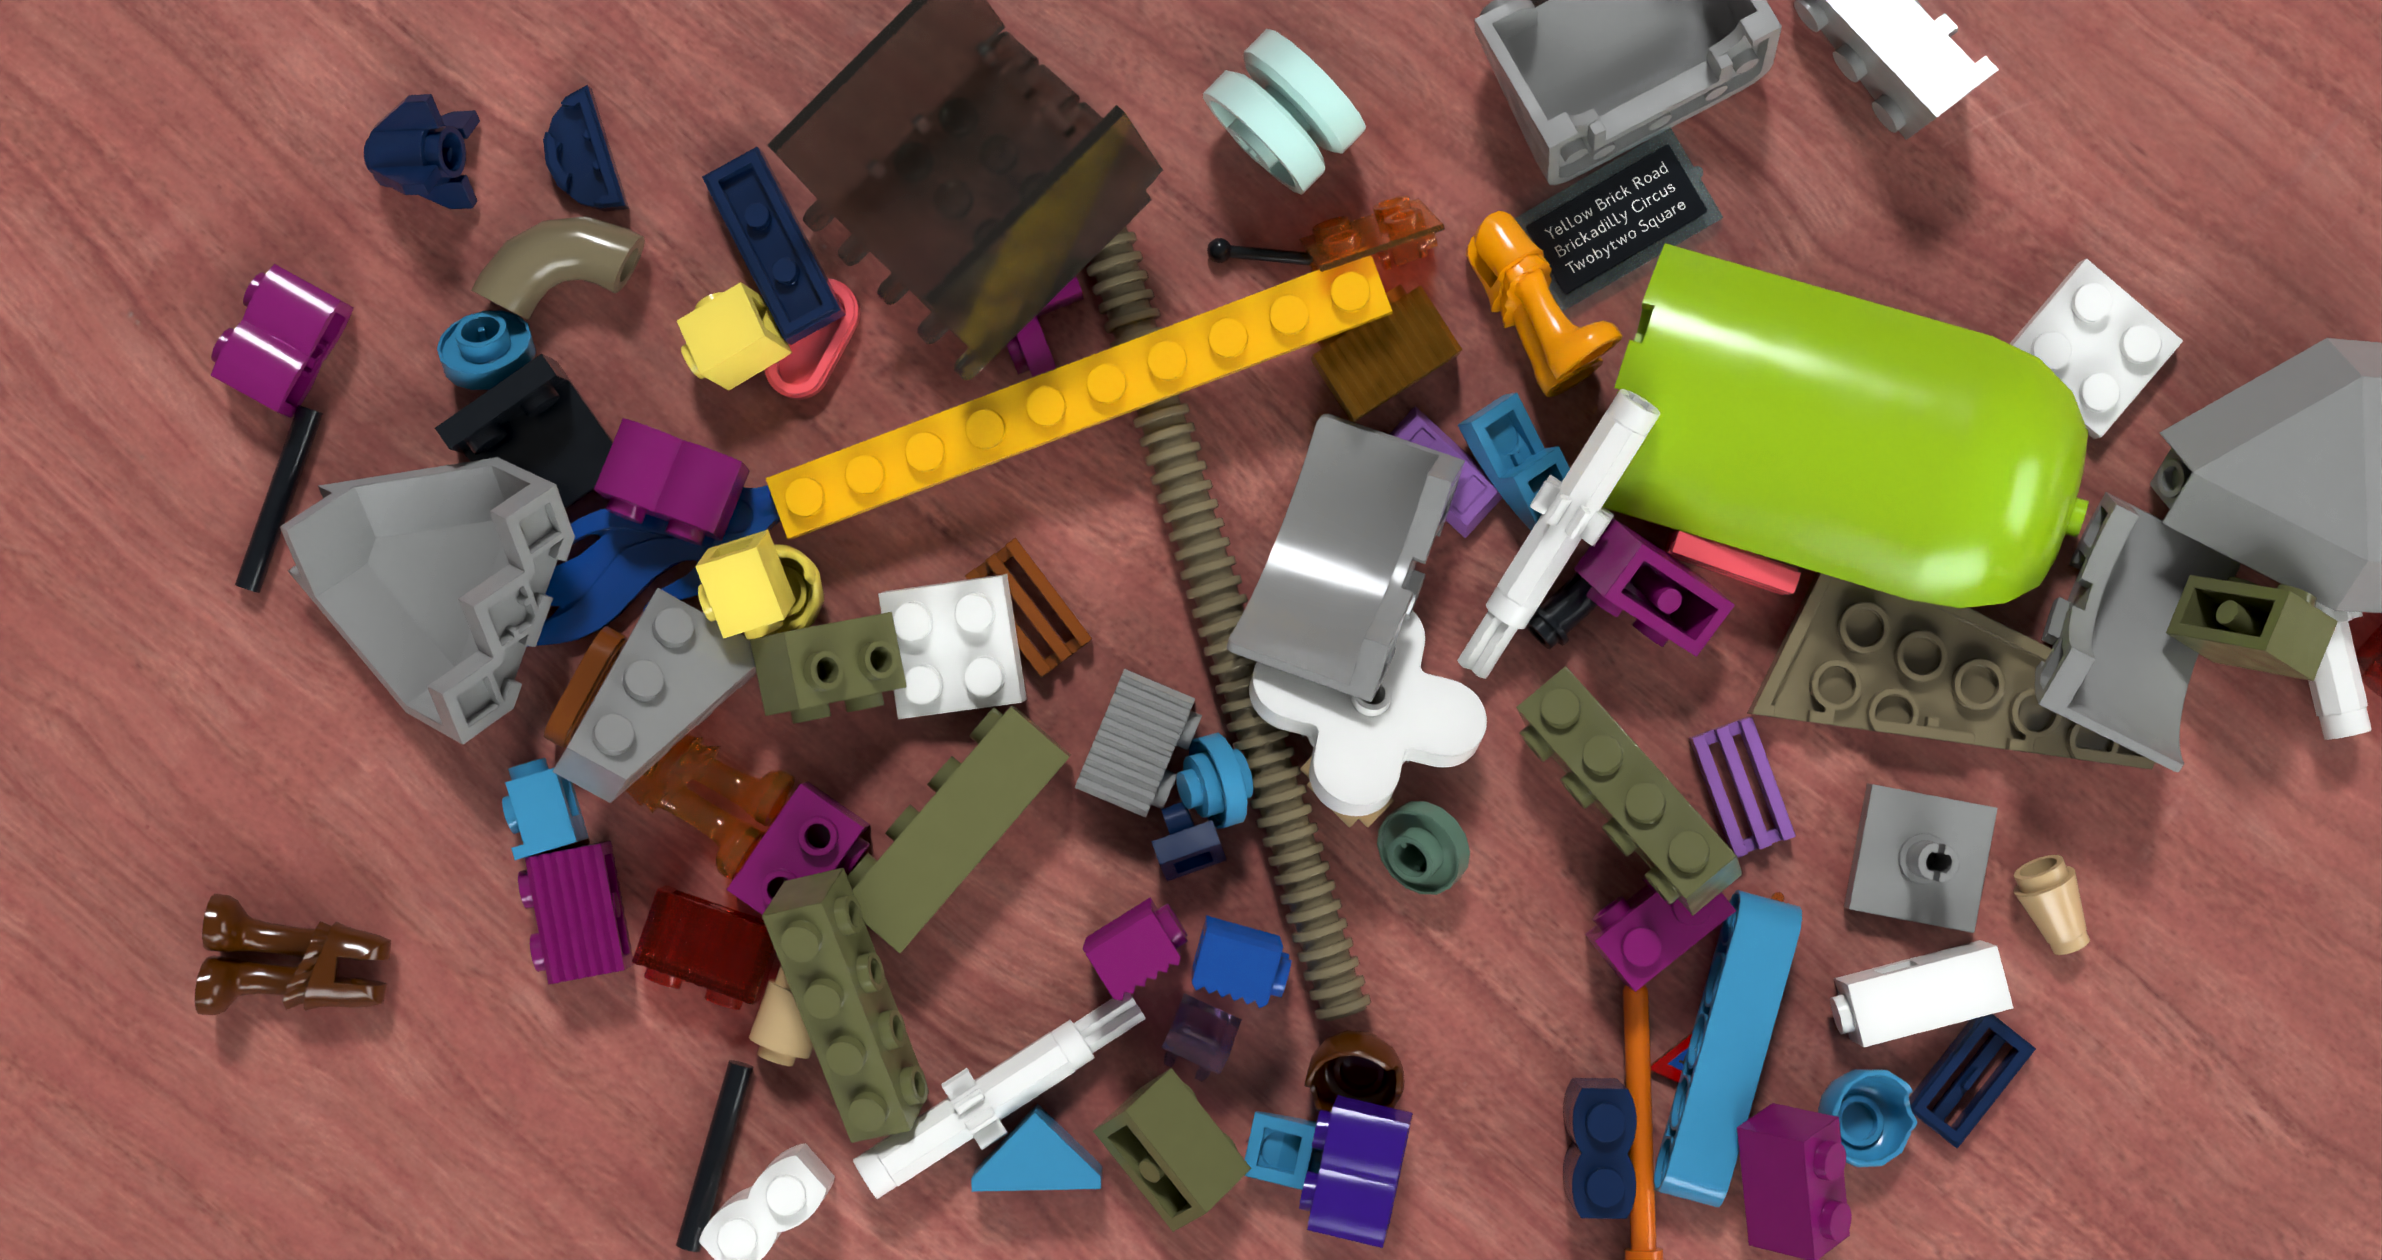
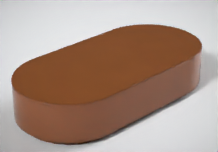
M608 626L602 628L597 634L555 707L545 728L544 738L564 749L567 747L627 641L625 635Z

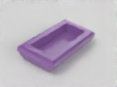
M1416 406L1389 434L1465 460L1446 521L1464 538L1476 528L1503 498L1481 466Z

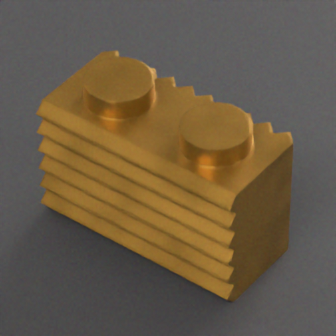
M1401 284L1388 291L1386 295L1392 309V314L1317 342L1321 350L1312 356L1311 361L1351 422L1359 420L1459 355L1463 350L1421 285L1408 294Z

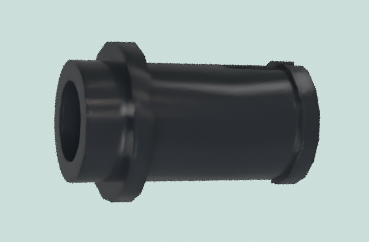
M1575 572L1574 576L1541 607H1538L1527 624V629L1547 649H1551L1557 643L1562 646L1569 641L1566 634L1597 606L1596 603L1586 596L1592 586L1578 572Z

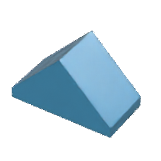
M1037 1104L976 1167L971 1178L972 1192L1101 1189L1103 1178L1102 1165Z

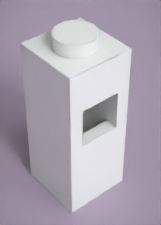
M1982 940L1834 978L1838 995L1830 998L1831 1010L1840 1034L1848 1033L1850 1040L1862 1047L2013 1009L1998 947Z

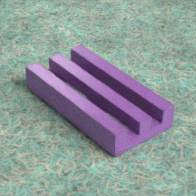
M1748 716L1689 738L1728 847L1737 855V858L1747 855L1750 851L1769 847L1772 843L1796 837L1752 717ZM1741 734L1775 828L1766 830L1732 736ZM1716 742L1720 744L1753 836L1745 839L1741 836L1708 746Z

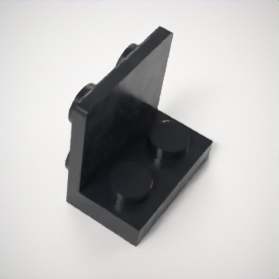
M543 354L534 358L435 427L450 450L464 453L469 461L498 457L556 484L565 510L594 490L613 443V440L559 363Z

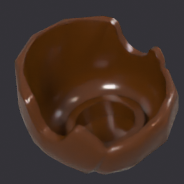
M1346 1030L1326 1038L1314 1052L1308 1067L1305 1086L1310 1088L1315 1107L1318 1111L1332 1112L1338 1095L1394 1108L1402 1096L1405 1080L1403 1066L1391 1045L1371 1032Z

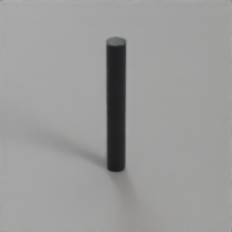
M298 405L235 582V585L257 593L261 591L281 534L280 526L285 523L323 415L321 412Z
M729 1060L676 1242V1246L692 1252L701 1251L702 1245L699 1239L711 1217L754 1068L747 1063Z

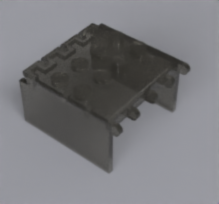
M912 0L767 146L817 199L805 212L803 222L812 231L817 232L836 218L852 234L840 246L838 250L839 258L846 265L853 266L870 252L891 274L880 284L877 295L887 305H892L910 291L931 311L917 329L918 336L925 343L933 344L950 330L968 348L955 362L954 371L963 380H970L1152 200L1146 189L1156 180L1163 169L1121 108L1116 105L1103 118L1088 103H1079V95L1046 65H1039L1038 58L1007 31L1000 33L1005 28V25L987 0Z

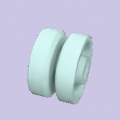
M1266 29L1244 51L1245 67L1253 80L1244 74L1225 70L1203 93V99L1223 127L1252 159L1293 192L1302 195L1325 171L1324 158L1317 145L1325 150L1343 154L1365 131L1366 125L1349 98L1308 55L1278 32Z

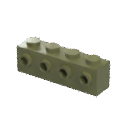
M1566 666L1516 707L1526 726L1519 732L1521 738L1542 762H1545L1552 756L1567 773L1560 779L1561 783L1584 809L1593 803L1607 818L1608 822L1602 826V829L1626 857L1636 851L1651 868L1644 875L1645 878L1667 904L1671 905L1678 899L1693 916L1743 874L1737 855Z
M1014 705L1004 715L994 707L969 735L978 745L968 757L960 763L951 756L927 784L936 794L919 812L910 804L886 831L885 834L894 841L878 861L868 853L847 876L853 894L860 905L865 924L898 953L905 949L1071 756L1069 752Z
M844 868L784 881L763 913L762 918L851 1143L911 1131L923 1104L927 1100L929 1089L924 1072L919 1066L906 1032L903 1017L898 1011L886 980L881 960L876 954L863 920L860 905L853 894Z

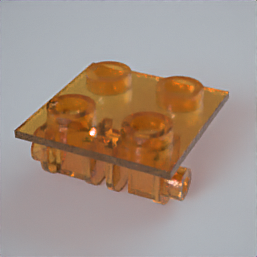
M1397 196L1377 203L1372 208L1374 214L1350 222L1349 217L1341 216L1320 222L1312 228L1313 235L1299 240L1301 246L1313 261L1309 263L1311 272L1316 270L1324 272L1378 253L1380 262L1386 271L1392 269L1388 249L1391 248L1394 262L1397 266L1427 257V250L1438 246L1435 233L1445 230L1444 224L1419 198L1410 201L1409 196Z

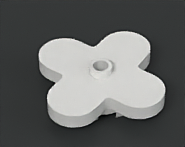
M1413 610L1409 621L1403 619L1395 644V654L1372 702L1259 662L1254 667L1249 684V695L1254 709L1270 725L1285 731L1301 734L1302 737L1305 735L1308 737L1310 744L1314 747L1309 768L1312 789L1324 805L1340 814L1364 816L1380 810L1392 797L1400 778L1402 764L1405 761L1407 763L1413 761L1442 768L1459 765L1473 756L1485 734L1487 716L1479 697L1462 683L1422 671L1421 662L1425 646V631L1419 617Z

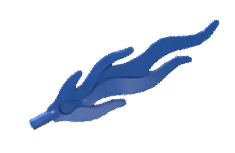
M768 485L758 488L743 487L722 541L705 536L701 546L666 533L665 530L668 522L647 514L642 524L619 517L605 509H600L578 518L571 523L575 535L573 544L590 535H599L601 538L579 556L555 566L546 595L553 598L551 606L560 607L550 618L545 620L536 646L581 640L598 632L618 618L655 579L673 566L685 561H697L698 563L708 548L765 530L770 531L781 520ZM694 568L686 576L661 590L683 601L698 596V586L702 583L696 568Z

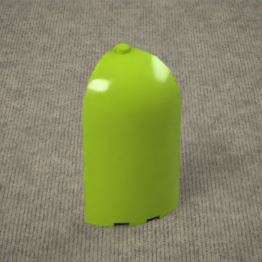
M1664 244L1642 302V312L1634 341L1629 340L1614 387L1619 390L1625 389L1641 396L1654 405L1661 414L1602 506L1603 508L1913 601L1954 608L2005 604L2040 586L2058 556L2065 534L2078 537L2089 504L2088 500L2077 498L2084 473L2088 430L2073 392L2040 358L1987 334L1670 244Z

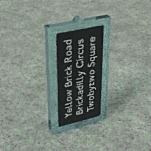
M1671 128L1515 218L1528 237L1543 250L1544 258L1552 269L1550 273L1552 282L1549 290L1562 312L1658 257L1665 243L1676 246L1723 218L1701 180L1703 169L1692 165Z

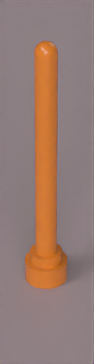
M1625 985L1623 988L1626 1088L1633 1098L1637 1115L1636 1134L1628 1152L1636 1176V1196L1630 1212L1631 1247L1624 1249L1625 1260H1663V1249L1658 1248L1656 1245L1649 995L1646 985H1643L1636 992Z

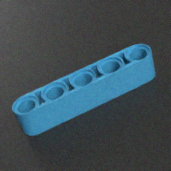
M1740 890L1735 891L1729 901L1736 912L1722 923L1654 1172L1655 1191L1718 1208L1722 1205L1730 1186L1739 1154L1737 1127L1749 1118L1802 923V910L1800 906Z

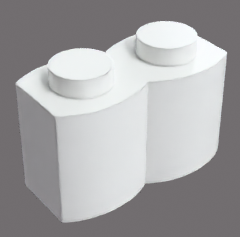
M806 1143L791 1147L778 1155L768 1165L752 1187L738 1192L723 1204L705 1226L699 1242L715 1260H761L782 1232L800 1225L816 1211L832 1187L835 1176Z

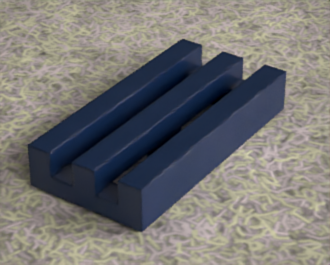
M1993 1014L1971 1019L1909 1097L1913 1114L1958 1149L2036 1048ZM1988 1028L1992 1030V1034L1931 1111L1926 1107ZM2007 1042L2013 1048L1950 1127L1944 1122L1945 1118L1967 1090L1970 1089L2004 1043Z

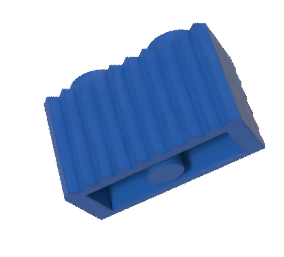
M1206 915L1191 968V981L1196 991L1202 987L1206 988L1208 994L1217 990L1221 998L1230 993L1234 1001L1243 997L1247 1005L1256 1001L1258 1007L1262 1008L1268 1004L1270 995L1282 998L1292 960L1289 959L1288 953L1282 952L1283 944L1280 936Z

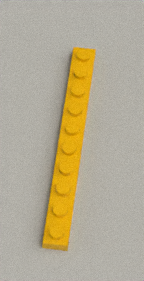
M1369 250L765 479L787 539H794L1392 314V309Z

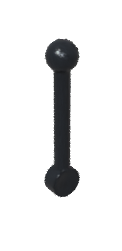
M1215 238L1208 244L1207 248L1209 258L1217 263L1225 262L1229 258L1309 265L1315 266L1316 270L1339 262L1338 253L1329 247L1322 248L1317 253L1235 246L1230 245L1226 239Z

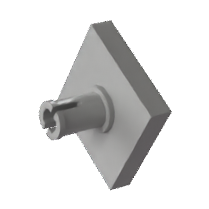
M1867 783L1844 908L1974 933L1998 808Z

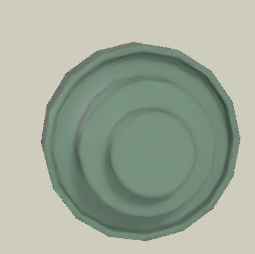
M1409 801L1388 815L1378 830L1377 846L1381 861L1394 879L1405 888L1414 892L1437 895L1450 889L1468 868L1470 849L1466 834L1457 820L1442 807L1426 801Z

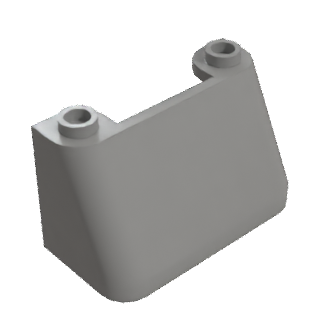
M1493 0L1483 8L1480 16L1474 19L1475 34L1533 157L1549 185H1558L1570 181L1754 84L1771 69L1782 29L1780 22L1766 0H1548L1537 7L1533 5L1531 0Z

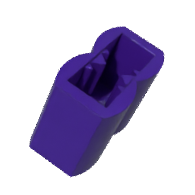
M1339 1095L1335 1100L1332 1112L1320 1110L1312 1142V1148L1323 1150L1319 1173L1307 1171L1299 1209L1310 1211L1307 1230L1383 1248L1388 1233L1413 1113Z

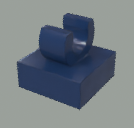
M1183 802L1161 809L1170 835L1151 842L1167 881L1227 860L1212 820L1195 826L1190 811L1184 806Z

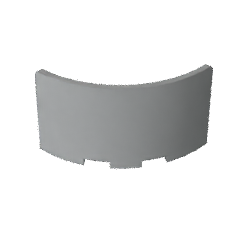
M1331 414L1321 415L1316 422L1297 485L1275 544L1257 586L1228 639L1227 649L1234 654L1372 702L1395 654V644L1403 619L1409 621L1425 579V573L1415 570L1417 562L1426 564L1435 537H1440L1465 460Z
M2105 492L2070 560L2069 565L2080 571L2069 598L2065 600L2058 597L2052 604L2041 640L2053 645L2046 661H2041L2036 667V698L2039 705L2172 771L2180 772L2184 765L2180 750L2181 716L2188 684L2199 653L2171 637L2166 631L2189 575L2227 580L2228 577L2236 576L2240 568V562L2162 523V519Z

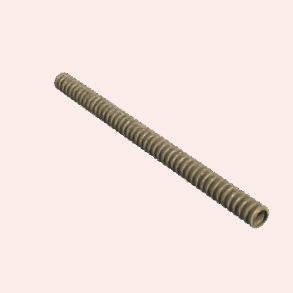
M1094 154L1063 165L1057 175L1059 181L1066 182L1068 186L1064 190L1063 195L1065 200L1072 201L1074 205L1069 210L1071 219L1078 220L1080 225L1075 229V234L1077 238L1084 239L1086 244L1081 248V253L1085 258L1090 257L1091 264L1086 269L1088 275L1091 277L1095 276L1097 280L1092 289L1094 295H1101L1103 303L1098 308L1100 314H1107L1109 322L1104 325L1106 333H1113L1115 341L1110 343L1112 348L1160 330L1163 327H1157L1155 321L1161 316L1159 309L1151 308L1150 301L1155 297L1152 289H1146L1144 282L1149 278L1146 270L1139 269L1138 263L1143 260L1142 253L1134 251L1132 246L1137 241L1136 234L1128 232L1126 226L1131 222L1130 214L1122 213L1120 207L1126 202L1124 195L1121 193L1116 194L1115 187L1120 183L1118 176L1110 174L1109 168L1114 164L1113 159L1109 155ZM1182 393L1138 409V417L1133 420L1135 428H1142L1144 436L1139 439L1141 447H1148L1150 455L1145 458L1147 466H1154L1156 474L1151 477L1153 485H1160L1162 493L1157 495V500L1159 504H1165L1168 511L1162 515L1164 523L1172 524L1173 532L1168 534L1170 542L1177 541L1179 551L1175 552L1174 556L1176 561L1183 560L1185 570L1180 572L1181 579L1189 580L1191 589L1186 591L1188 599H1195L1197 608L1192 610L1193 618L1200 617L1203 625L1197 631L1199 637L1206 636L1209 646L1203 650L1205 656L1212 655L1215 664L1209 667L1211 675L1218 674L1220 684L1215 686L1216 693L1218 695L1224 694L1226 703L1221 705V709L1224 714L1230 713L1232 722L1227 724L1228 732H1235L1238 739L1237 742L1233 743V748L1239 749L1242 752L1251 771L1255 799H1252L1250 803L1252 809L1259 808L1261 817L1256 820L1258 828L1265 827L1267 836L1262 839L1264 847H1271L1273 853L1268 858L1269 865L1277 866L1279 874L1274 877L1275 885H1282L1285 892L1279 897L1281 904H1288L1290 908V913L1285 917L1287 923H1294L1296 932L1291 935L1294 943H1300L1302 947L1297 956L1299 961L1306 962L1308 967L1303 972L1305 981H1312L1314 988L1309 991L1311 1000H1318L1320 1006L1315 1010L1316 1018L1324 1019V1021L1344 1018L1365 1010L1366 1006L1371 1003V998L1369 994H1362L1361 986L1365 984V979L1363 975H1357L1355 967L1360 962L1358 956L1350 955L1349 948L1354 943L1352 937H1345L1343 932L1348 923L1346 918H1339L1337 910L1342 907L1340 899H1333L1331 893L1336 888L1334 880H1327L1325 872L1330 869L1328 861H1321L1319 854L1324 850V845L1321 841L1316 842L1313 835L1319 829L1316 822L1310 823L1307 815L1313 811L1311 804H1304L1302 795L1307 790L1304 784L1298 785L1296 776L1301 773L1299 765L1292 766L1290 757L1295 754L1293 746L1286 747L1284 738L1289 736V731L1276 728L1267 723L1259 716L1251 703L1249 684L1257 661L1234 654L1227 649L1228 639L1244 612L1243 604L1248 602L1246 594L1240 595L1237 585L1242 583L1241 575L1233 574L1231 566L1237 562L1235 556L1227 555L1225 547L1231 543L1229 537H1222L1219 528L1225 526L1223 518H1216L1214 509L1218 508L1219 504L1217 499H1210L1208 490L1213 488V484L1209 479L1204 480L1202 471L1207 469V465L1204 460H1198L1196 452L1201 450V445L1198 441H1192L1190 433L1196 429L1194 423H1187L1185 414L1190 409L1187 403L1181 404L1179 395Z

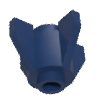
M432 94L408 95L372 129L364 145L366 167L381 186L393 188L404 195H419L449 209L473 208L478 200L467 175H461L466 163L464 139L469 138L480 122L476 110L453 111L441 116Z

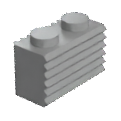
M1124 669L1074 788L1145 818L1151 805L1163 809L1177 776L1176 773L1166 770L1175 746L1188 750L1202 715L1191 711L1195 698Z

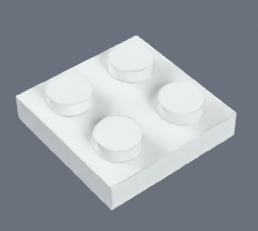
M2084 259L2074 267L2010 342V345L2040 358L2073 392L2088 430V435L2093 439H2097L2106 433L2180 346L2183 340L2088 259Z
M1007 574L890 590L878 594L881 614L892 612L907 685L906 688L894 690L898 719L1016 704L1027 700Z

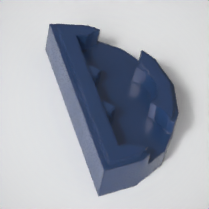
M586 85L566 96L561 102L562 106L552 117L549 130L545 132L543 139L546 165L557 186L581 205L604 212L629 209L593 91Z

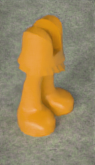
M1497 211L1491 213L1482 221L1475 235L1471 238L1465 255L1485 289L1491 311L1501 312L1504 328L1516 326L1523 347L1531 361L1536 381L1545 396L1559 395L1595 372L1603 363L1601 356L1616 346L1623 335L1613 323L1603 320L1578 327L1563 314L1549 290L1552 282L1550 277L1552 269L1544 258L1543 250L1528 237L1511 214Z

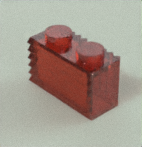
M665 885L656 891L632 962L646 967L644 977L654 983L675 989H680L683 981L693 983L696 986L707 989L704 996L706 1000L725 1008L741 1010L743 1002L754 1005L761 999L776 958V951L763 919Z

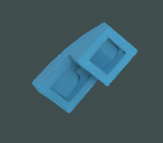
M1516 392L1502 395L1457 426L1491 483L1520 520L1532 531L1542 514L1530 507L1531 502L1549 475L1562 482L1570 467L1559 446L1544 448Z
M1256 1111L1245 1155V1161L1251 1167V1170L1245 1176L1302 1190L1307 1171L1319 1173L1323 1150L1312 1148L1317 1122Z

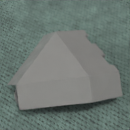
M2326 338L2160 432L2161 436L2171 446V449L2150 482V486L2170 509L2162 521L2163 524L2283 585L2293 586L2312 594L2317 598L2316 602L2334 611L2382 613V343Z
M495 457L319 485L318 488L323 499L280 526L296 564L288 572L406 713L463 745L514 709L522 683L516 681L515 677L526 647H536L553 598L546 595V591L557 560L567 561L575 539L556 484L501 458Z

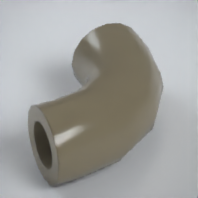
M588 216L542 221L507 240L479 274L471 291L529 320L538 302L547 291L564 281L584 280L598 284L613 293H618L634 272L644 249L645 239L628 228Z

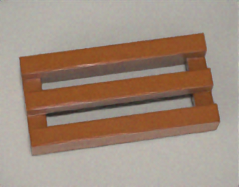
M1017 538L1012 539L1005 547L965 575L967 580L987 577L992 572L995 575H1008L1011 596L1054 651V653L1044 659L1015 621L1018 646L1041 677L1045 676L1092 640V637ZM1012 557H1015L1074 635L1066 644L1063 643L1004 565Z

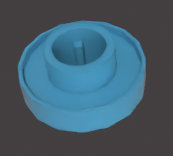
M502 310L482 311L463 317L449 326L441 335L437 346L446 378L456 386L470 390H490L532 361L536 354L528 323L517 314Z
M1219 732L1192 739L1189 746V756L1185 757L1183 762V771L1178 772L1176 776L1178 792L1184 806L1187 809L1194 808L1202 818L1207 817L1209 821L1212 820L1217 829L1244 822L1247 815V799L1253 795L1252 775L1244 755L1239 749H1232L1226 738Z

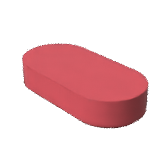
M828 279L846 315L794 344H789L792 354L764 370L766 378L773 389L787 398L795 400L808 399L818 394L824 388L859 324V302L855 294L840 281Z

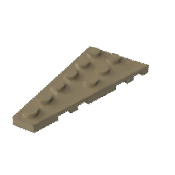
M1816 572L1747 714L2143 769H2152L2155 764L2154 761L2038 704L2035 694V670L2041 661H2046L2052 651L2051 648L1969 607L1954 608L1908 600Z

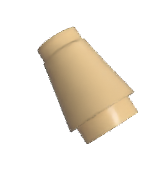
M2060 855L2040 857L2019 867L2014 873V878L2017 882L2014 894L2047 943L2050 944L2053 953L2065 955L2085 947L2089 943L2090 938L2086 931L2087 927L2075 869L2066 866L2063 857Z

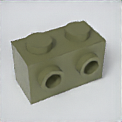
M2189 575L2166 633L2214 663L2314 681L2338 621L2314 606L2317 600L2315 596L2293 586L2278 585L2277 588L2259 586L2237 577H2228L2227 580Z
M892 612L796 629L750 640L765 716L790 711L793 724L831 716L829 703L844 700L847 712L885 705L882 692L907 687Z
M1172 1068L1136 1090L1093 1130L1173 1232L1206 1214L1251 1170V1167L1237 1151L1232 1139L1220 1130L1197 1101L1193 1090L1181 1081Z

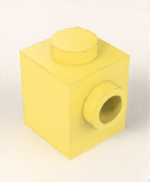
M741 282L725 292H718L704 297L696 304L695 310L677 320L686 344L681 346V352L688 367L698 378H707L728 391L792 354L789 344L784 340L763 297Z
M769 530L708 548L695 566L702 583L698 586V596L702 610L709 621H717L723 639L743 632L746 639H756L775 632L783 626L782 620L786 618L796 601Z

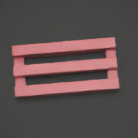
M1679 530L1669 533L1663 550L1682 562L1781 596L1794 594L1801 575L1795 567Z

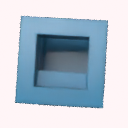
M546 758L508 769L511 781L505 782L509 796L502 798L503 812L513 834L520 832L523 845L511 848L515 860L589 838L573 783L554 773V768L549 769Z

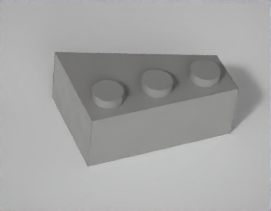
M657 588L553 772L605 801L613 802L666 755L695 726L701 724L730 695L754 677L756 667L750 643L751 639H746L742 634L723 639L716 620L709 621L703 612Z

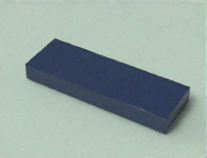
M758 147L702 176L768 309L788 344L792 345L846 315L764 153Z

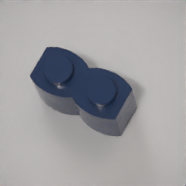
M1572 1078L1565 1092L1563 1102L1564 1124L1572 1141L1563 1162V1185L1567 1198L1581 1218L1627 1219L1636 1196L1635 1171L1627 1154L1633 1144L1637 1127V1115L1633 1098L1629 1090L1617 1078Z

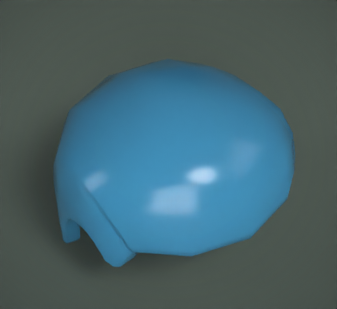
M1851 1070L1831 1081L1821 1095L1818 1113L1839 1117L1841 1144L1846 1151V1163L1855 1167H1880L1903 1152L1911 1131L1917 1125V1119L1912 1112L1909 1095L1913 1092L1911 1086L1888 1070Z

